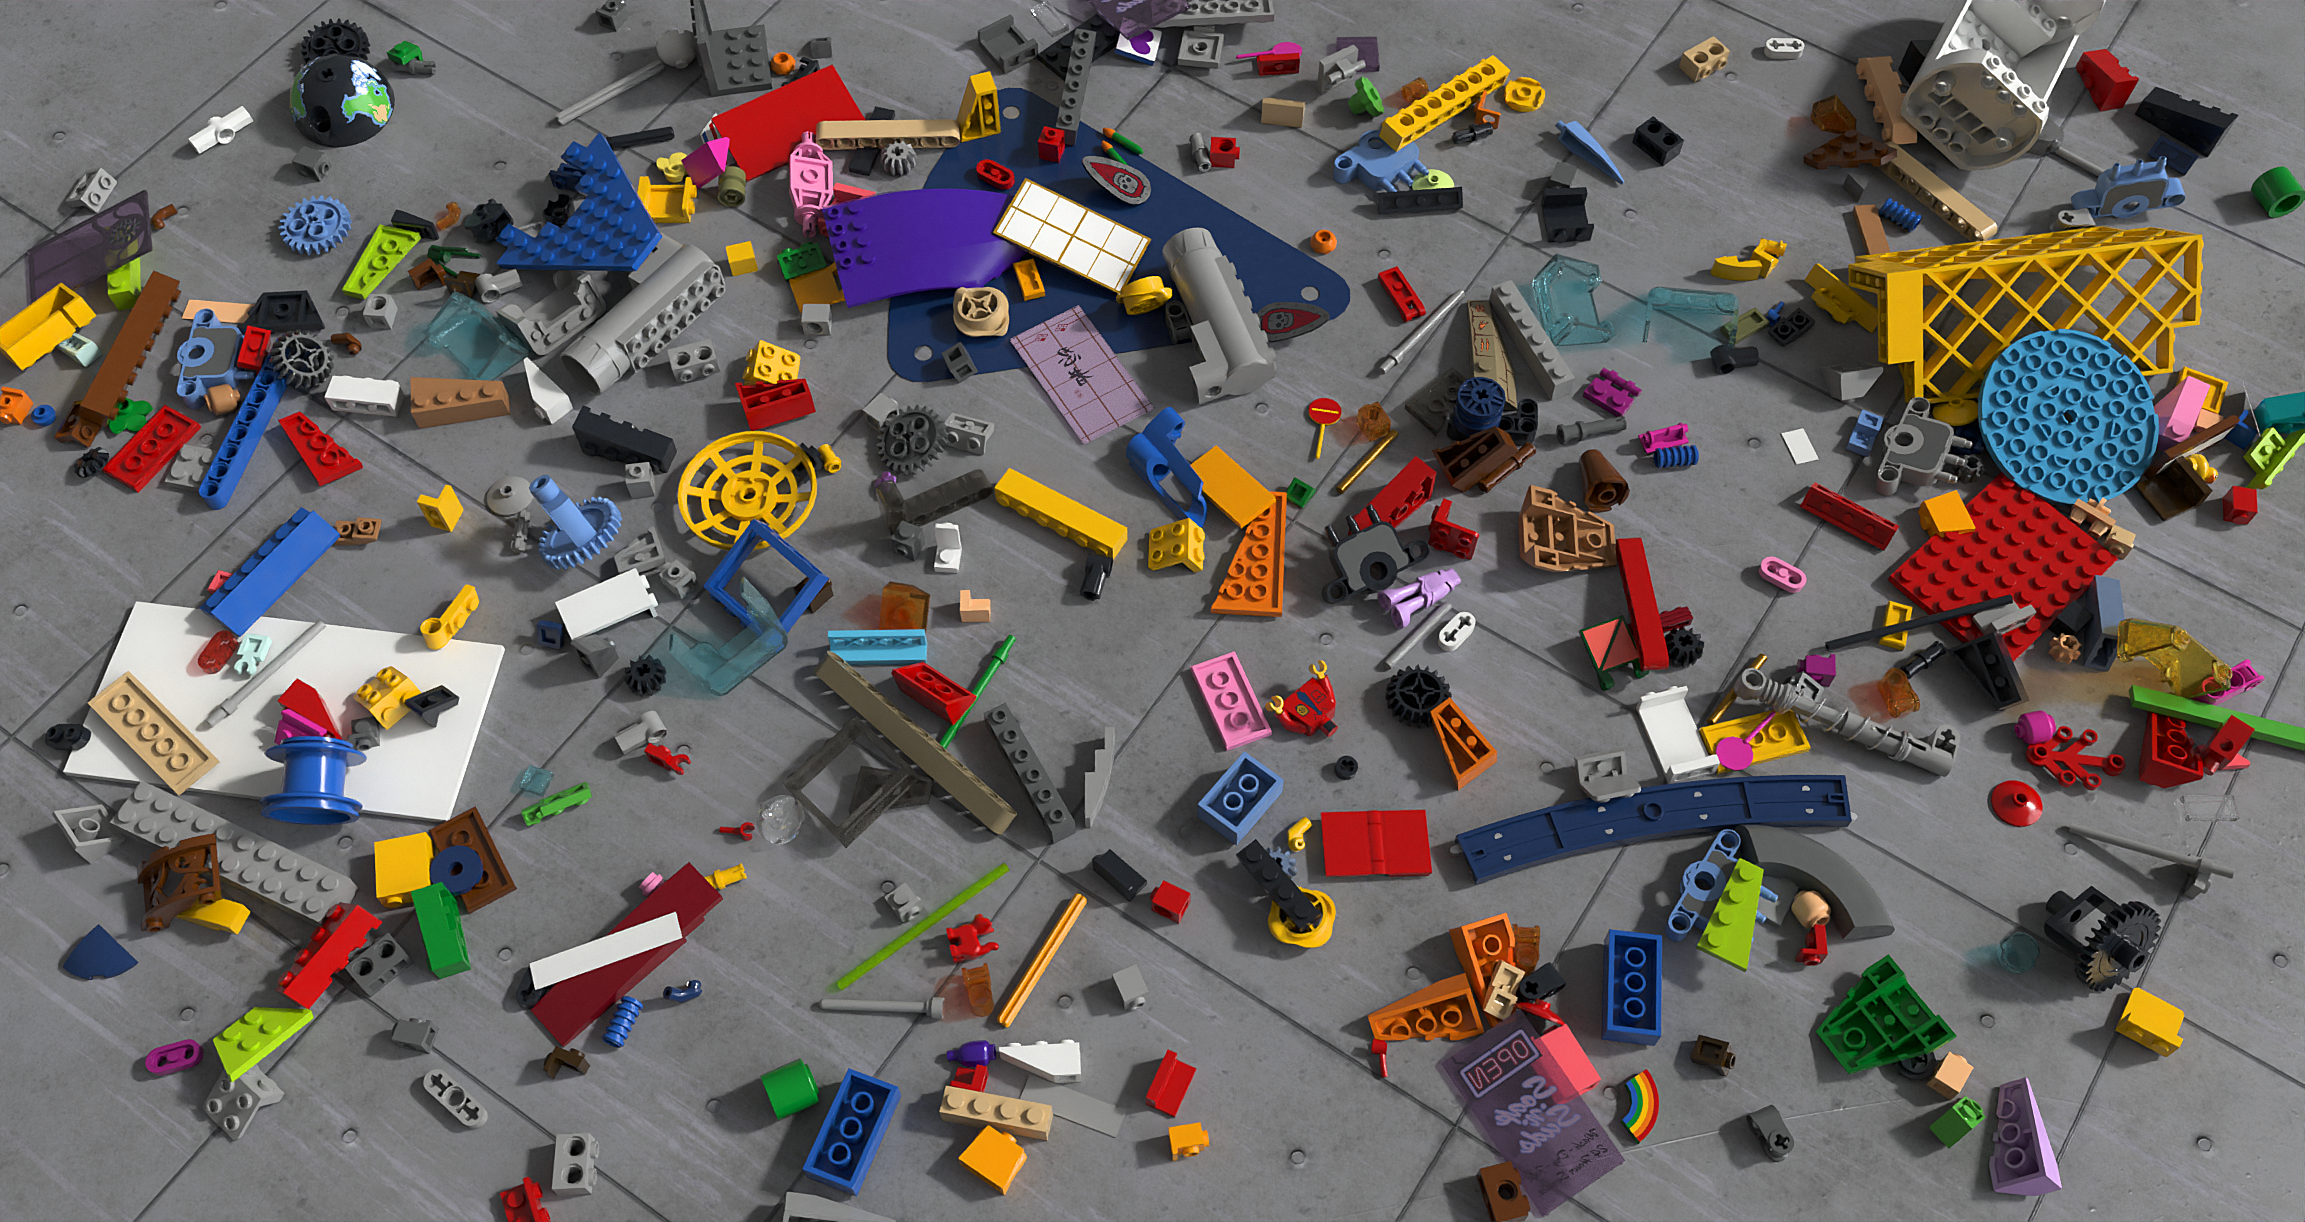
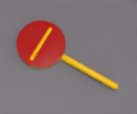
M1329 398L1316 399L1308 408L1311 420L1320 424L1316 459L1320 458L1325 425L1336 423L1342 415L1340 405Z

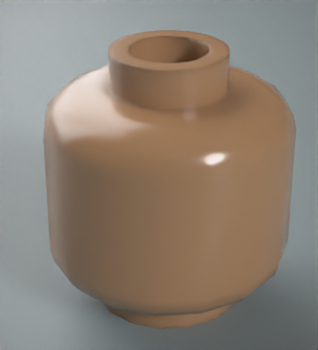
M229 384L210 387L207 389V394H204L208 411H212L217 416L235 412L238 408L237 403H241L238 390H233Z

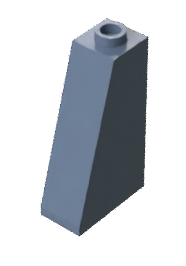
M2095 575L2090 587L2086 591V609L2094 616L2085 626L2083 666L2108 672L2127 639L2120 580Z

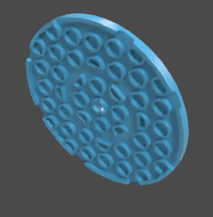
M2070 329L2032 333L2019 339L2000 353L1990 365L1982 381L1978 398V420L1981 435L1989 454L1999 469L2009 479L2014 481L2016 486L2022 490L2027 489L2033 492L2035 496L2042 498L2046 502L2072 507L2078 498L2085 503L2090 498L2098 503L2102 498L2108 501L2131 488L2140 479L2146 467L2150 465L2155 454L2159 434L2158 414H2155L2152 403L2154 396L2136 365L2126 355L2122 356L2110 347L2111 344L2086 332ZM2065 412L2070 413L2072 422L2068 423L2063 415Z

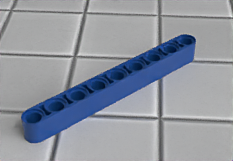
M289 348L285 349L287 360L291 357V350ZM270 352L199 487V494L210 509L219 510L228 504L288 386L286 385V378H278L280 372H273L275 365L270 364L272 357Z

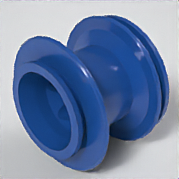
M298 736L283 739L280 745H275L265 750L264 754L267 758L283 763L284 768L281 793L264 796L259 801L263 806L261 809L263 817L279 822L303 825H339L352 823L359 819L358 811L363 808V805L357 800L343 797L346 767L361 765L367 760L364 753L353 749V744L335 738Z

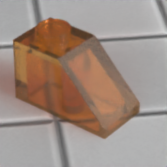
M1836 94L1813 103L1811 120L1821 131L1844 134L1851 129L1856 131L1857 119Z

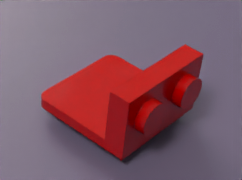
M1443 498L1441 505L1435 506L1431 516L1432 520L1428 531H1431L1428 545L1433 546L1437 550H1444L1455 554L1458 558L1471 560L1479 534L1447 521L1452 501Z

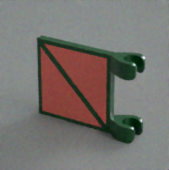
M1623 615L1578 631L1597 673L1600 688L1603 691L1610 690L1615 685L1608 671L1632 663L1636 678L1640 679L1649 674V671L1641 670L1636 644Z

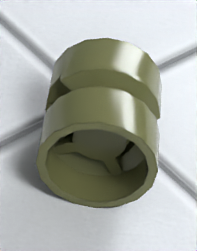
M725 167V171L718 176V201L728 207L740 206L745 202L746 173L738 167Z

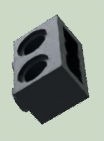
M1652 116L1636 128L1632 143L1661 166H1664L1680 154L1684 139L1669 129L1663 122Z

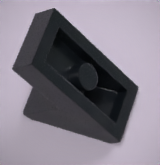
M440 685L406 699L404 704L417 716L435 728L439 713L457 706L460 697L445 686Z

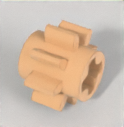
M2061 633L2058 638L2054 637L2049 643L2052 648L2048 653L2052 654L2056 662H2065L2068 665L2073 659L2077 660L2081 655L2078 650L2082 644L2078 642L2074 635Z

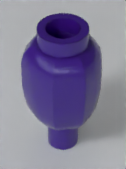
M986 1040L966 1042L958 1050L947 1051L948 1062L959 1061L965 1067H976L977 1064L986 1066L991 1060H996L997 1056L995 1044H989Z

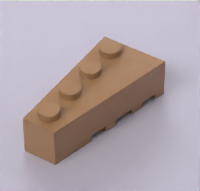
M410 377L411 414L419 429L510 415L509 395L502 381Z

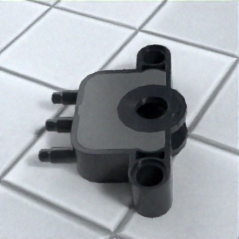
M1372 504L1366 506L1367 514L1372 524L1360 530L1351 514L1346 516L1345 519L1352 534L1339 540L1331 525L1326 526L1324 529L1332 545L1329 550V559L1338 578L1323 587L1322 598L1326 602L1333 604L1344 601L1363 590L1375 592L1387 589L1394 583L1397 573L1428 557L1430 553L1428 543L1418 539L1403 545L1393 525L1381 521ZM1414 545L1419 546L1421 550L1419 557H1416L1412 552ZM1373 563L1379 565L1382 570L1381 577L1378 580L1373 579L1369 572L1370 566ZM1332 586L1337 587L1339 590V596L1336 599L1330 595Z

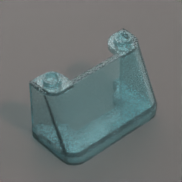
M1555 254L1536 274L1533 280V291L1542 328L1555 347L1607 343L1616 334L1612 322L1607 320L1599 322L1592 294L1602 280L1599 266L1560 254Z
M457 291L453 292L423 331L429 338L428 342L437 349L441 347L447 349L468 369L466 374L469 378L467 380L493 381L526 358L531 351L486 307Z

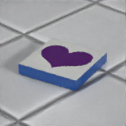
M1131 21L1127 24L1123 23L1115 53L1153 66L1162 32L1143 25L1135 27L1137 23Z

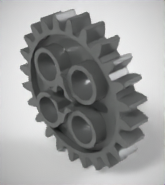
M909 405L907 412L899 409L898 416L891 414L893 420H885L888 426L880 428L883 435L877 436V439L880 441V443L876 444V447L880 450L877 454L881 457V461L891 471L894 470L897 474H900L902 471L906 476L909 471L915 475L917 468L924 472L926 464L932 467L931 460H939L936 454L944 452L941 445L947 444V441L943 438L948 435L944 430L947 426L944 424L943 419L933 409L929 410L927 406L921 408L919 405H916L914 410Z

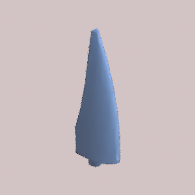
M1561 120L1557 122L1555 127L1561 131L1558 140L1567 149L1621 185L1624 183L1622 176L1608 154L1577 121H1572L1568 124Z

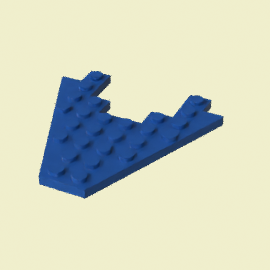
M598 133L587 148L573 141L561 158L566 163L586 173L575 186V189L586 196V198L562 229L548 221L535 238L508 223L496 238L500 245L507 248L496 263L502 269L637 271L661 240L662 235L606 138L601 133Z

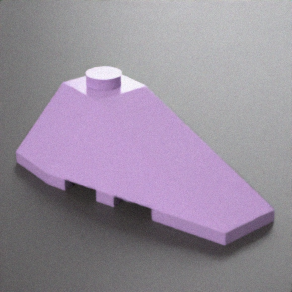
M2025 1077L2000 1085L1996 1115L1999 1117L1997 1132L1993 1133L1992 1140L1995 1142L1994 1154L1990 1156L1989 1161L1994 1191L2038 1196L2062 1189L2057 1163L2029 1080Z

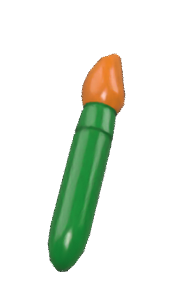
M1106 127L1102 129L1108 138L1115 140L1136 154L1144 153L1139 145L1116 133L1115 130Z
M1106 141L1101 142L1102 149L1108 153L1112 160L1128 165L1113 149L1111 144Z

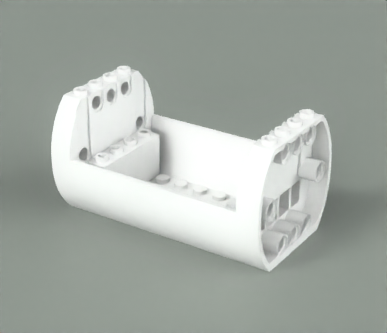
M1957 0L1904 97L1901 106V116L1959 169L1987 170L2012 162L2025 154L2037 141L2048 118L2049 107H2047L2046 101L2079 35L2095 22L2106 0Z

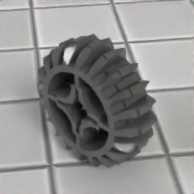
M298 329L294 334L288 331L285 335H280L277 339L278 341L273 343V349L270 351V356H272L270 364L275 365L273 372H280L279 379H287L286 385L293 382L295 389L299 388L301 384L304 389H308L310 385L315 388L319 383L323 384L326 378L331 375V370L334 367V363H332L334 355L329 354L331 347H324L325 340H317L318 334L312 337L309 334V330L302 334ZM287 348L291 350V357L288 360L285 357V349ZM315 359H317L319 363V369L317 371H315L313 368V361Z

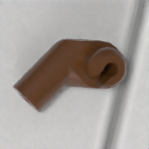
M170 204L157 210L150 218V225H153L155 230L164 228L165 223L163 220L178 213L174 205Z
M350 333L331 335L332 344H346L348 346L347 352H350L351 355H357L362 349L361 342Z

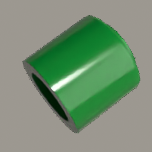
M2284 166L2266 171L2254 181L2251 187L2252 194L2272 218L2282 217L2291 213L2305 201V190L2289 169Z
M801 1058L760 1075L778 1121L819 1103L817 1097L819 1090L808 1064L804 1065Z

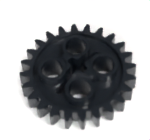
M338 18L336 23L329 19V24H325L322 21L321 27L314 25L315 31L308 30L310 37L304 36L305 43H301L303 48L301 53L306 64L317 57L339 53L338 51H341L342 55L356 52L364 60H368L366 54L370 53L368 48L370 47L369 39L366 33L363 32L362 27H357L355 22L350 24L349 20L342 23L340 18Z

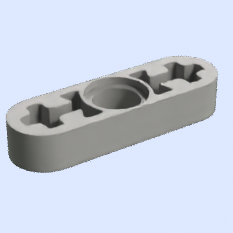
M434 1069L426 1074L423 1080L424 1088L469 1129H479L486 1123L488 1119L487 1110L445 1071ZM434 1079L440 1080L447 1089L443 1092L438 1086L434 1085ZM456 1092L462 1093V1101L458 1105H449V1098L452 1094ZM468 1106L473 1112H477L478 1119H472L464 1109Z

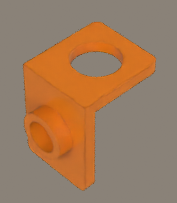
M1484 90L1481 100H1476L1473 112H1476L1475 124L1480 125L1488 122L1484 119V116L1490 115L1495 119V121L1490 123L1494 129H1497L1501 113L1483 108L1487 91Z

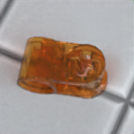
M1898 668L1889 669L1878 682L1877 687L1890 715L1896 718L1901 713L1919 711V698L1910 685L1904 671Z
M1512 924L1511 928L1515 937L1513 962L1516 968L1525 972L1523 976H1529L1534 972L1540 957L1539 925L1519 927L1517 924ZM1526 957L1532 963H1524L1520 958Z
M987 962L983 963L981 967L972 969L961 968L972 1012L980 1017L989 1015L994 1009V1000ZM981 997L988 999L984 1004L975 1003Z

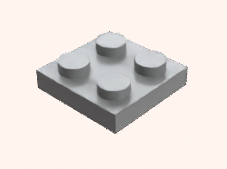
M184 444L164 482L168 487L199 492V487L218 450Z

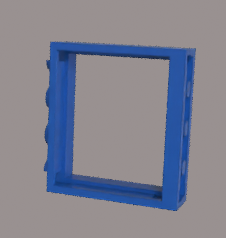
M753 519L703 587L710 592L709 595L712 600L725 605L724 610L728 614L741 619L740 624L745 629L753 630L757 634L756 638L762 641L765 645L770 643L778 646L828 581L829 577L767 524ZM761 538L809 578L771 630L724 590V587Z

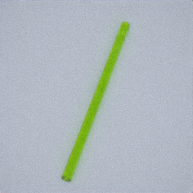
M1002 863L838 980L836 984L841 991L1009 872L1008 866Z

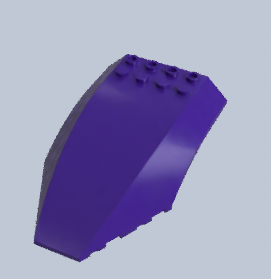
M969 189L899 190L872 194L822 207L847 307L851 308L898 295L927 290L960 287L983 288L984 284L991 279H997L1003 271L1012 268L1013 263L1020 262L1021 257L1030 251L993 233L1014 196Z

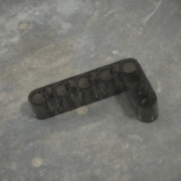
M981 469L973 470L904 500L895 482L892 480L884 481L876 488L880 514L892 536L902 520L921 527L989 497L993 492V487Z

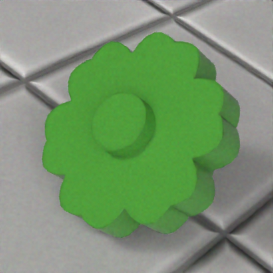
M1363 76L1355 81L1357 93L1348 100V105L1352 112L1357 115L1358 113L1362 114L1368 111L1375 117L1383 114L1384 107L1381 104L1382 100L1376 88Z

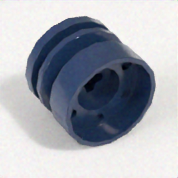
M1473 377L1466 380L1460 386L1453 412V422L1458 431L1470 437L1494 426L1499 427L1506 401L1505 391L1501 385L1486 377Z

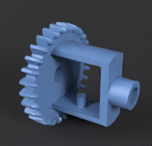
M549 475L539 476L530 484V493L555 523V526L547 524V529L550 532L542 531L543 537L539 538L540 543L538 544L539 555L552 569L555 567L559 570L562 567L566 570L569 566L575 568L578 562L580 565H583L586 558L592 560V555H599L601 548L608 547L606 542L614 540L612 535L618 534L617 528L621 527L620 521H622L620 515L622 514L616 505L607 498L598 497L596 499L591 497V503L589 500L583 499V506L578 502L574 505Z

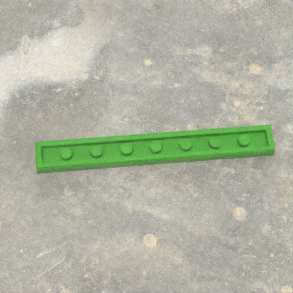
M2132 685L2129 689L2132 707L2213 728L2219 727L2226 719L2233 715L2255 729L2250 737L2305 751V728Z

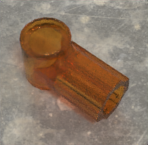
M1422 77L1416 78L1401 88L1403 98L1409 103L1421 100L1430 92L1426 81Z

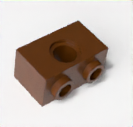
M1511 1161L1480 1168L1476 1177L1490 1221L1524 1222L1529 1215L1530 1204L1527 1196L1521 1193L1519 1187L1521 1185V1177L1518 1169L1513 1168ZM1498 1190H1508L1511 1194V1199H1502L1498 1194Z

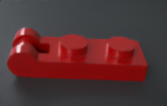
M1398 266L1378 273L1379 282L1400 312L1401 318L1405 323L1411 321L1415 316L1421 317L1426 314L1424 305ZM1412 305L1413 308L1409 310L1407 306Z

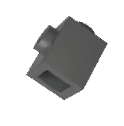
M902 520L891 538L894 553L915 561L925 545L923 528Z

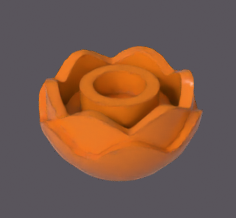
M779 52L772 57L770 67L777 75H789L795 69L796 61L790 54Z
M1318 230L1311 237L1310 246L1316 253L1329 254L1336 248L1337 239L1329 230Z

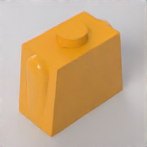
M1957 490L1925 500L1920 504L1918 510L1920 525L1923 530H1927L1930 538L1935 533L1944 537L1945 532L1958 531L1959 534L1974 532L1976 529Z
M988 1125L986 1128L981 1129L969 1147L959 1156L958 1160L962 1167L1005 1195L1012 1180L1025 1163L1027 1156L1024 1153V1149L1015 1143L1017 1140L1005 1131L1001 1134Z

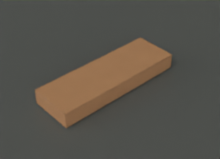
M1876 205L1854 206L1852 211L1866 255L1891 252Z

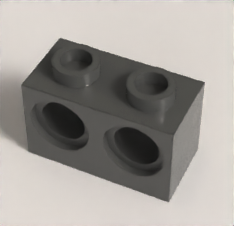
M387 933L377 938L372 943V946L362 954L353 957L350 963L345 966V969L360 987L372 997L414 962L396 940ZM393 951L391 956L385 958L388 952ZM371 968V971L367 975L363 976V973L367 969Z

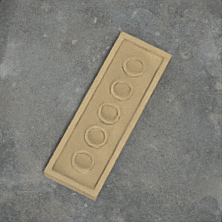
M129 671L88 702L106 723L178 795H181L220 762Z

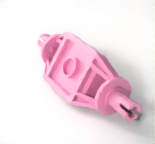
M804 132L801 135L802 143L794 148V152L789 158V194L795 210L794 219L797 223L803 225V236L807 237V231H809V238H812L816 235L815 225H818V219L824 218L822 207L828 206L833 195L832 161L823 154L822 148L814 143L815 135L810 132L809 139L808 132Z

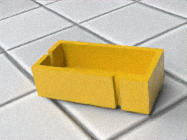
M60 283L0 326V352L18 368L24 370L32 366L44 354L50 353L60 342L69 339L76 331L75 328L88 325L96 315L81 296L63 283Z

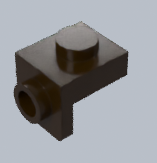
M556 1046L553 1052H550L545 1058L543 1071L552 1079L556 1077L561 1066L585 1075L590 1064L584 1058L586 1055L574 1048L567 1051Z

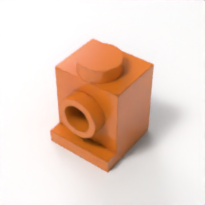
M3 386L1 388L3 393L0 396V421L5 424L14 423L21 425L34 403L23 390Z

